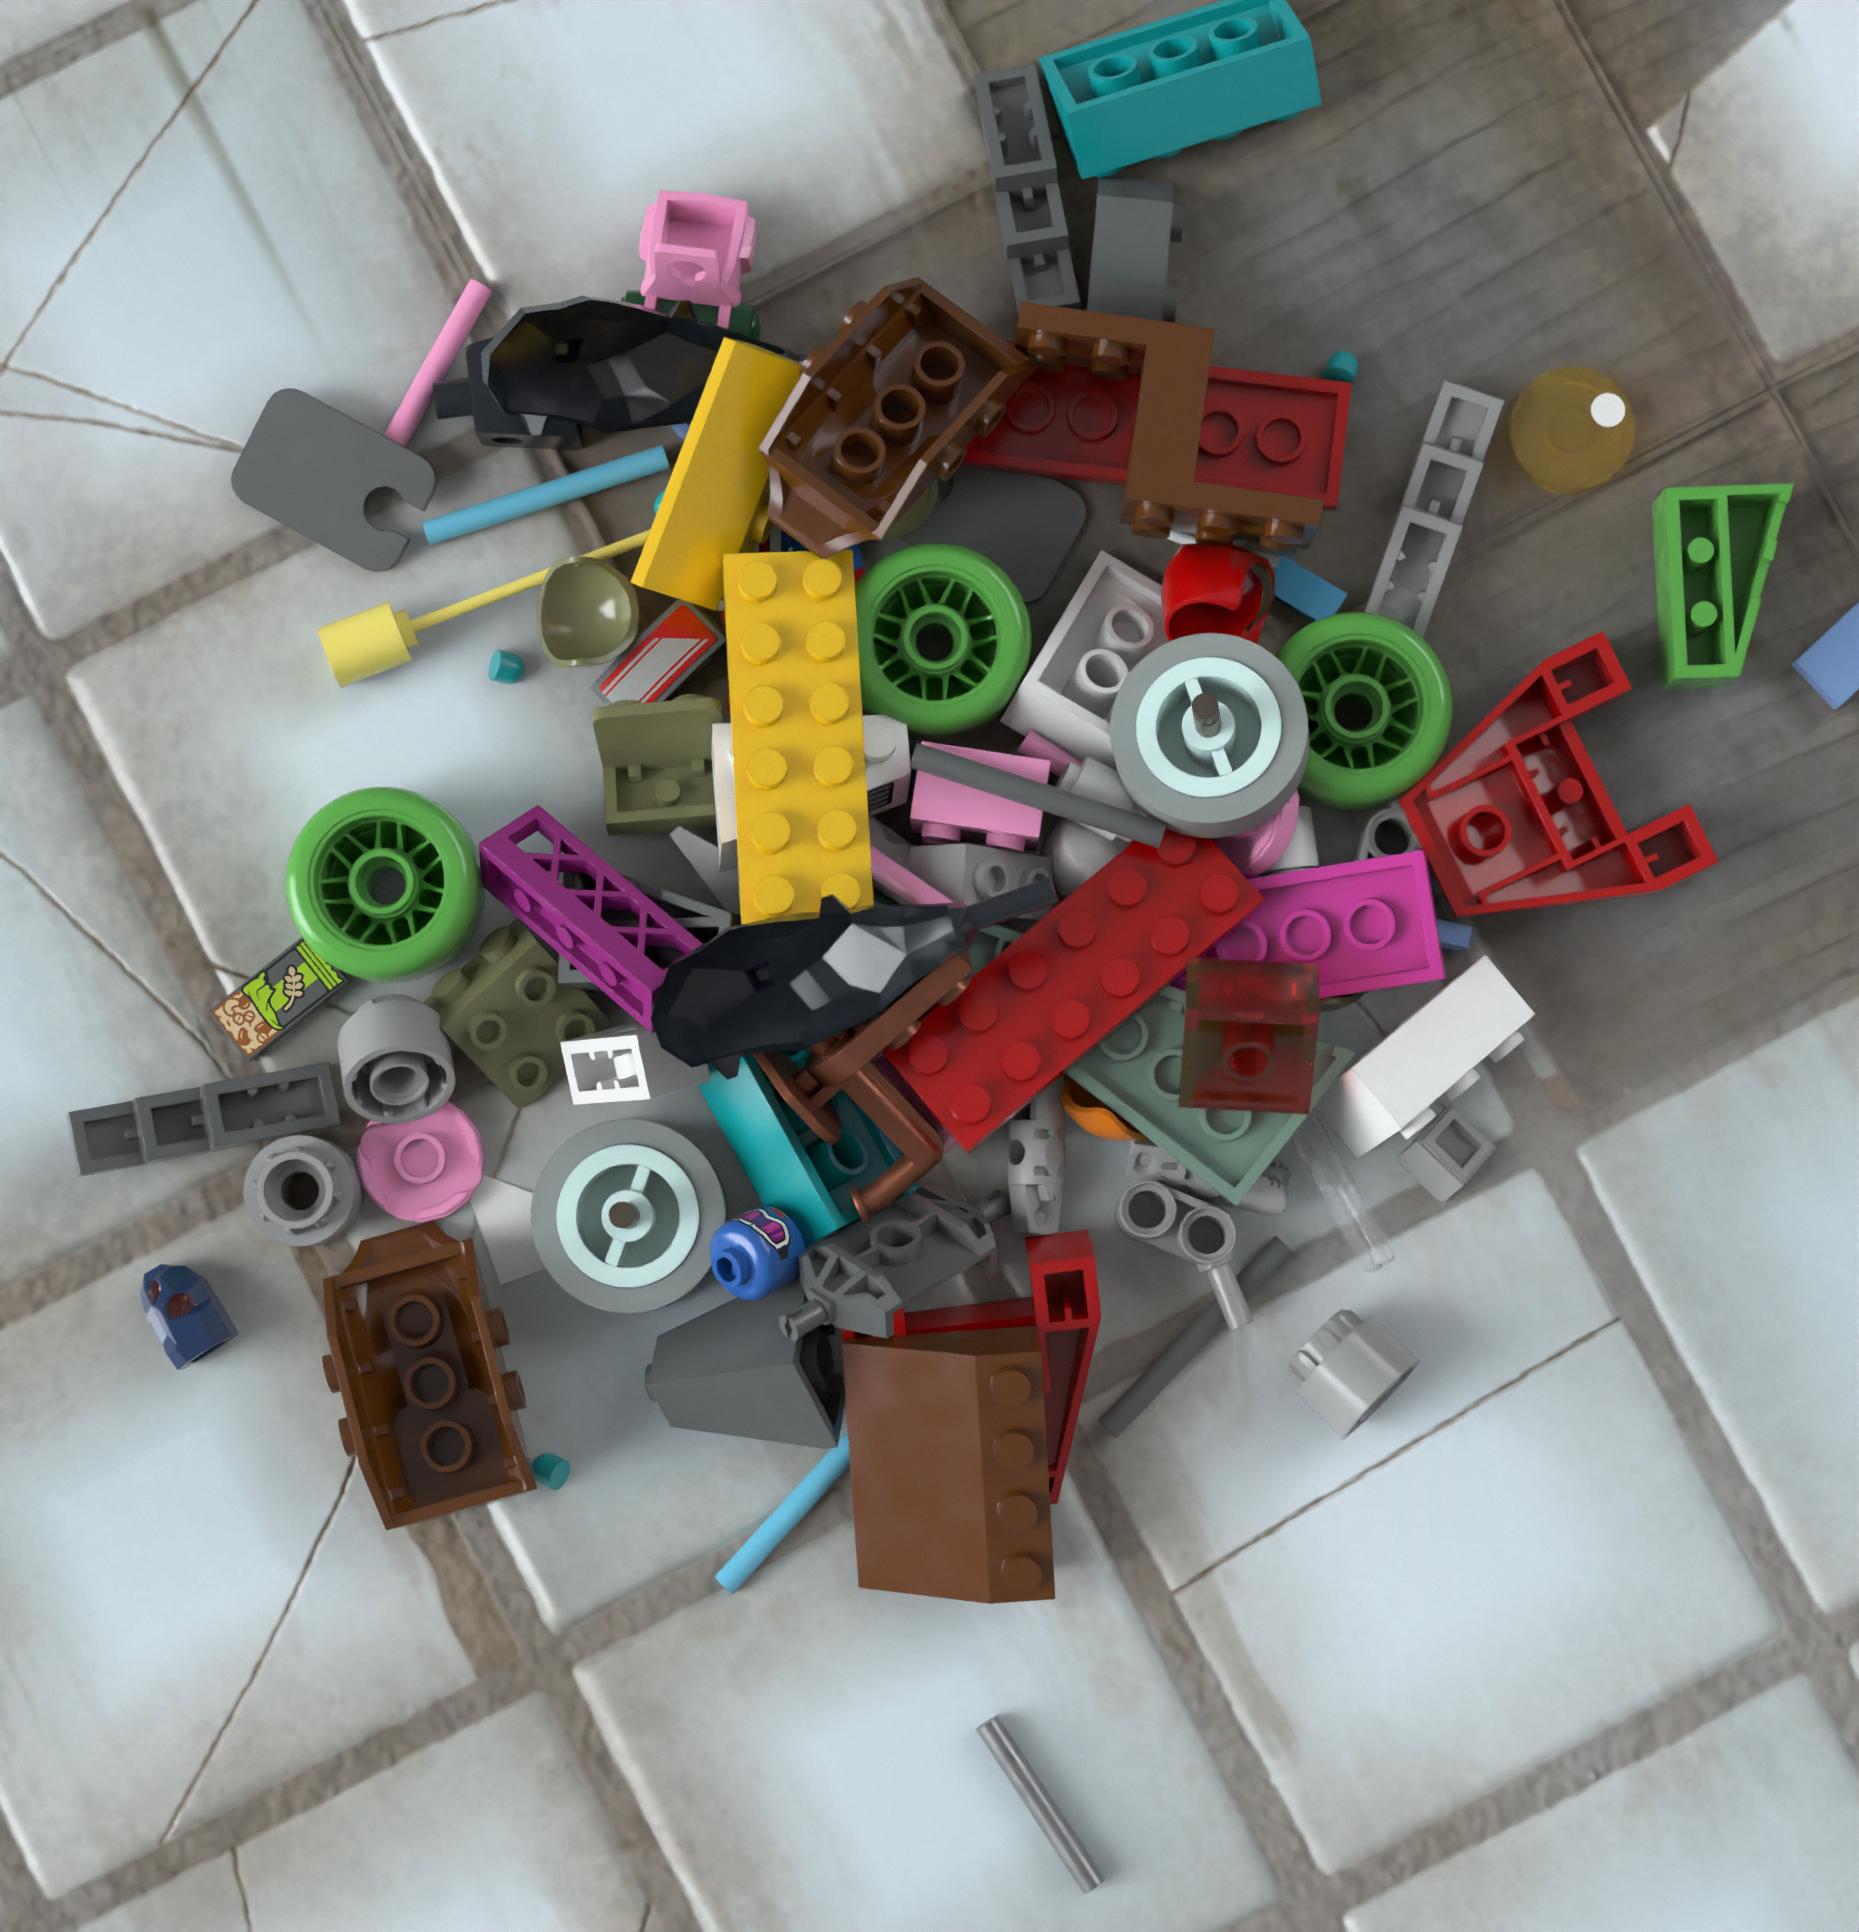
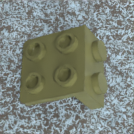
M686 694L678 696L672 701L641 703L635 700H619L611 703L609 706L593 710V728L603 767L605 823L608 836L675 830L677 827L689 829L717 826L711 751L712 724L725 723L722 703L719 699L706 698L698 694Z
M517 918L508 927L503 926L490 933L482 942L479 953L461 969L451 970L442 976L434 985L431 996L423 1003L440 1015L439 1026L506 1097L515 1106L524 1108L531 1105L566 1073L560 1042L612 1028L610 1019L582 989L558 983L559 964L533 933Z

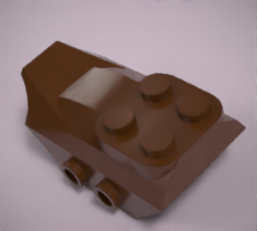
M919 277L885 285L868 304L860 300L849 310L840 325V334L828 346H825L823 343L818 344L805 358L799 370L800 379L758 448L766 460L769 469L770 499L767 511L769 520L820 559H828L852 545L867 540H882L937 478L945 482L957 471L967 454L965 447L977 434L985 438L996 428L1007 409L1005 405L1007 400L1039 366Z
M434 1221L361 1240L356 1255L349 1266L341 1274L323 1279L326 1330L331 1354L322 1356V1363L330 1391L333 1394L341 1392L347 1417L338 1420V1427L344 1450L348 1457L357 1455L360 1469L385 1529L391 1530L439 1519L500 1502L537 1489L517 1410L527 1408L523 1385L517 1370L507 1372L501 1347L510 1345L507 1323L501 1307L493 1309L490 1307L473 1237L458 1241L444 1233Z

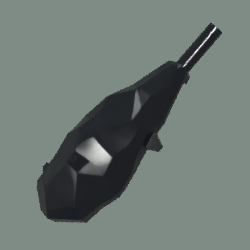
M579 296L558 303L520 308L481 352L483 382L501 411L509 415H521L531 436H543L552 419L589 426L604 433L677 425L693 420L724 337L757 345L801 364L808 355H797L788 348L749 337L714 323L697 321L690 300H679L669 313L666 314L633 303Z
M1050 877L968 906L963 902L919 905H871L850 909L834 894L822 897L820 912L794 913L727 927L709 942L673 960L667 970L651 1021L662 1049L691 1068L712 1064L728 1080L738 1076L741 1056L772 1051H803L877 1015L911 984L941 965V962L953 951L956 952L948 959L969 949L972 946L977 930L1058 903L1057 895Z

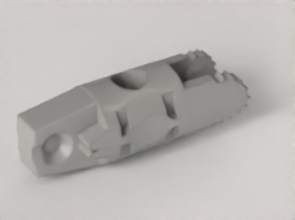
M1064 1075L1059 1077L1008 1121L1007 1185H1009L1013 1232L1016 1234L1050 1235L1058 1233L1063 1189L1065 1186L1066 1121L1065 1108L1060 1097V1092L1064 1085Z
M1150 1139L1131 1142L1125 1175L1140 1181L1151 1180L1159 1182L1199 1200L1231 1208L1235 1207ZM1271 1162L1235 1208L1255 1213L1261 1212L1264 1215L1269 1214L1271 1216L1274 1214L1279 1215L1281 1212L1284 1213L1285 1208L1288 1207L1289 1192H1287V1186H1290L1291 1171H1288V1167L1283 1166V1163Z

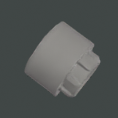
M387 994L365 1002L345 1022L338 1036V1052L344 1096L348 1105L356 1113L366 1119L380 1123H407L429 1116L448 1101L454 1090L455 1073L449 1036L439 1026L440 1015L426 1004H421L410 996Z
M295 1135L278 1139L267 1145L257 1154L247 1170L243 1194L245 1207L250 1219L265 1236L284 1245L314 1247L330 1243L350 1229L361 1211L364 1188L361 1184L356 1162L343 1148L325 1139ZM309 1173L316 1179L319 1185V1196L310 1208L301 1210L292 1203L289 1190L291 1183L297 1176Z
M1341 1309L1328 1319L1297 1351L1289 1362L1290 1373L1301 1383V1386L1296 1391V1395L1332 1431L1344 1440L1358 1429L1399 1388L1417 1367L1420 1360L1374 1315L1362 1321L1352 1310Z

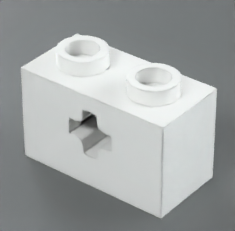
M640 1023L620 1025L560 1042L574 1105L652 1099L711 1081L708 1064L691 1068L662 1049L656 1032L652 1034Z

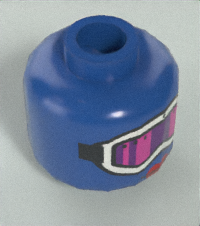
M770 1206L753 1208L725 1222L714 1232L710 1243V1261L713 1273L722 1286L732 1295L746 1301L763 1299L791 1284L799 1277L798 1255L806 1251V1240L798 1223L781 1210Z

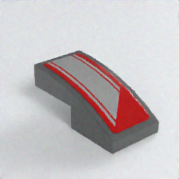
M678 599L607 668L590 689L606 706L619 700H635L641 703L669 701L683 685L691 683L727 644L726 633L699 605Z

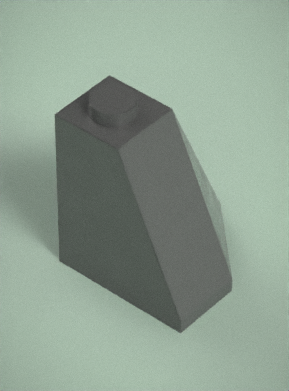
M799 1277L791 1284L760 1300L746 1301L737 1297L657 1336L652 1364L647 1365L645 1370L647 1394L652 1402L658 1403L671 1427L822 1449L837 1448L846 1398L842 1372L833 1374V1356L827 1338L829 1335L836 1334L835 1326L831 1323L827 1325L821 1324L802 1335L796 1341H791L790 1337L787 1338L783 1334L779 1325L780 1316L791 1312L809 1301L799 1282Z

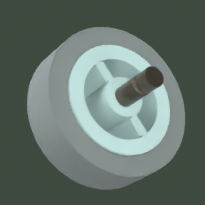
M1200 633L1172 640L1153 650L1125 678L1118 691L1111 713L1110 739L1112 751L1125 790L1138 808L1149 818L1167 823V829L1183 835L1200 838H1221L1237 835L1261 825L1278 813L1289 801L1299 786L1305 772L1309 754V729L1306 705L1301 690L1290 671L1278 658L1262 646L1238 636L1220 633Z
M617 1119L598 1123L582 1130L567 1140L552 1155L542 1170L534 1190L531 1205V1228L535 1247L543 1265L554 1281L563 1290L582 1303L596 1309L614 1313H641L661 1309L676 1303L694 1291L712 1271L710 1243L714 1232L728 1221V1204L725 1189L717 1170L707 1155L695 1143L677 1131L659 1123L640 1119Z

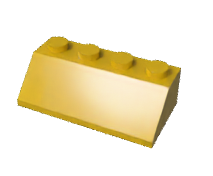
M726 337L723 338L631 583L711 610H725L723 554L753 553L756 543L764 544L774 527V524L767 516L770 499L768 464L758 448L800 379L799 370L802 365L801 363L751 343Z

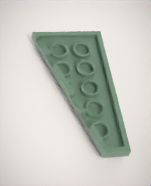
M995 924L977 930L972 946L969 948L973 970L967 977L969 979L1023 934ZM1167 986L1066 1071L1065 1074L1237 1207L1357 1052L1312 1038V1046L1274 1047L1243 1053L1229 1058L1208 1070L1196 1083L1192 1099H1179L1183 1007L1233 1008Z

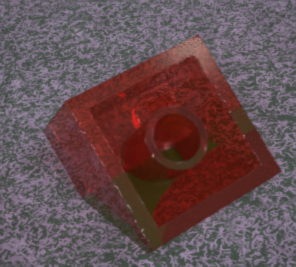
M1187 957L1178 1107L1309 1114L1320 1017L1319 964Z

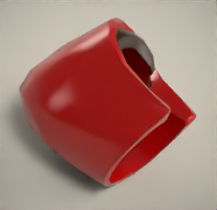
M1182 544L1167 564L1161 590L1164 631L1169 642L1188 635L1220 633L1238 636L1258 644L1275 596V571L1268 559L1231 544Z

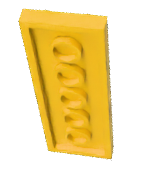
M842 550L828 559H820L811 551L723 554L741 924L794 913L820 912L822 897L834 894L850 909L874 905L853 550Z

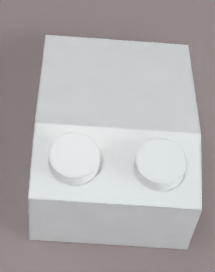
M1101 550L1000 722L1025 737L1030 730H1033L1080 761L1089 756L1118 772L1110 739L1111 713L1118 691L1131 670L1150 652L1169 642L1164 631V616L1161 605L1162 585Z

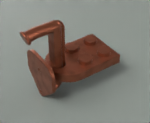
M969 949L958 953L915 981L877 1015L809 1047L808 1049L811 1053L807 1058L806 1066L802 1069L780 1051L753 1054L783 1099L828 1144L834 1145L841 1139L840 1117L829 1099L843 1089L904 1154L872 1183L860 1190L856 1186L851 1188L850 1193L853 1202L864 1223H869L872 1219L871 1216L895 1202L932 1170L942 1159L945 1150L944 1141L939 1132L871 1059L886 1046L892 1051L900 1048L920 1028L921 1023L917 1019L936 1002L940 1007L947 1006L967 988L970 983L967 975L973 970ZM953 951L946 959L952 956L956 951Z

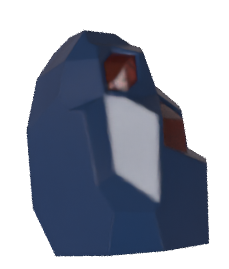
M160 1264L144 1274L140 1295L147 1314L146 1318L162 1343L166 1355L177 1370L186 1369L239 1335L225 1308L204 1277L186 1266Z

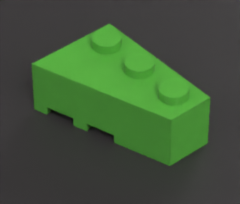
M1794 483L1665 488L1652 502L1661 690L1725 688L1740 677L1762 600L1760 596L1769 564L1774 557L1778 543L1776 541Z

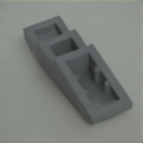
M1036 64L974 74L985 147L1017 319L1021 302L1081 310L1069 250V234L1058 186L1057 165Z
M329 1062L206 1083L196 1088L135 1098L133 1101L67 1113L78 1177L204 1154L341 1125Z

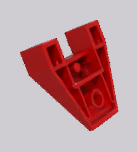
M1604 631L1544 659L1398 802L1421 849L1426 851L1428 864L1455 918L1651 896L1719 862L1690 804L1631 833H1627L1572 723L1623 698L1632 689Z
M1089 1229L1025 1237L1032 1297L905 1312L904 1307L893 1313L894 1335L892 1336L1037 1326L1042 1353L1050 1504H1058L1101 1321L1095 1255ZM840 1328L841 1339L877 1337Z

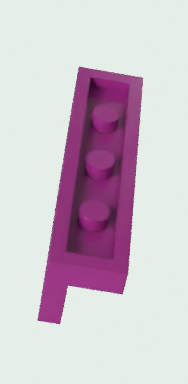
M539 805L479 843L483 887L653 1034L655 1029L651 1016L669 967L662 970L646 957V946L674 947L684 955L703 944ZM538 831L553 844V854L525 853L517 844ZM559 873H587L596 880V890L567 889L559 882ZM602 909L631 910L640 918L639 927L610 926L602 919Z

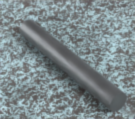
M998 1715L981 1724L976 1731L1082 1892L1085 1894L1095 1889L1105 1880L1104 1876Z

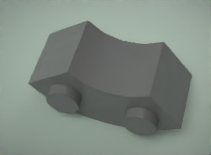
M1111 176L1099 177L1086 311L1175 322L1178 286L1167 285L1169 243H1181L1185 205L1173 204L1174 182Z

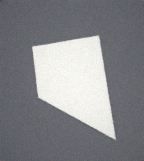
M483 1175V1180L470 1202L500 1285L546 1269L538 1255L532 1235L531 1205L534 1193Z

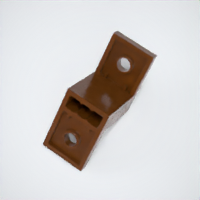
M1028 302L1020 303L1015 348L1039 365L1036 370L1060 372L1064 370V365L1066 364L1090 368L1089 374L1091 376L1105 380H1126L1128 373L1140 375L1119 523L1132 525V533L1149 538H1169L1170 530L1196 534L1195 541L1197 543L1233 545L1234 539L1258 542L1259 551L1279 556H1294L1297 554V548H1309L1320 527L1323 499L1194 482L1215 328Z

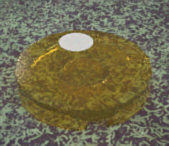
M1566 366L1542 373L1522 390L1509 413L1507 441L1511 453L1513 452L1515 460L1520 465L1519 469L1529 481L1550 492L1576 495L1601 486L1621 470L1633 448L1635 420L1629 400L1611 379L1592 369Z

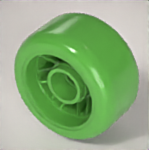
M923 543L902 548L882 558L864 573L855 585L861 700L865 711L869 715L885 714L892 719L907 724L909 737L925 740H943L960 737L980 729L995 719L1008 706L1018 691L1025 676L1031 653L1032 633L1028 611L1021 594L1009 576L994 562L980 553L948 543ZM939 630L950 638L952 651L942 660H927L920 655L916 648L918 637L925 631Z
M1366 612L1339 613L1319 619L1305 626L1286 641L1276 653L1275 657L1285 665L1296 680L1306 705L1309 729V754L1305 772L1297 787L1300 796L1313 803L1332 809H1371L1390 803L1405 795L1435 765L1444 750L1451 730L1453 716L1452 692L1448 676L1437 654L1411 628L1389 617ZM1344 701H1353L1360 704L1367 714V726L1357 731L1343 728L1335 718V706Z
M363 788L344 794L326 804L302 828L291 849L286 869L285 888L289 911L296 928L307 945L319 957L335 968L354 977L372 982H406L421 978L442 968L459 954L468 943L479 923L484 906L485 888L483 887L480 871V855L469 833L440 804L422 794L403 788ZM387 872H400L405 879V891L402 897L392 904H380L375 896L377 880Z

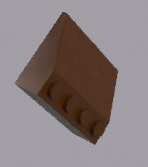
M1037 1326L895 1335L887 1339L882 1337L842 1339L859 1588L988 1604L1055 1599L1042 1353Z

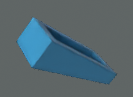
M1281 556L1278 567L1274 566L1273 568L1275 571L1274 598L1311 623L1327 616L1335 615L1348 595L1286 556Z

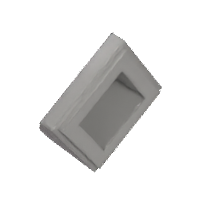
M1450 1103L1400 1154L1398 1162L1436 1200L1445 1202L1465 1185L1496 1147Z

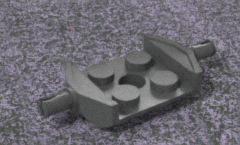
M924 1186L899 1197L887 1208L871 1216L872 1219L869 1223H864L861 1219L798 1255L799 1282L809 1301L791 1312L780 1316L779 1325L783 1334L787 1338L790 1337L791 1341H796L819 1325L831 1323L837 1328L887 1339L894 1335L893 1313L974 1264L984 1269V1273L989 1276L997 1273V1246L990 1224L1011 1213L1009 1197L1004 1192L1001 1193V1190H995L989 1196L970 1205L964 1200L956 1202L936 1190Z

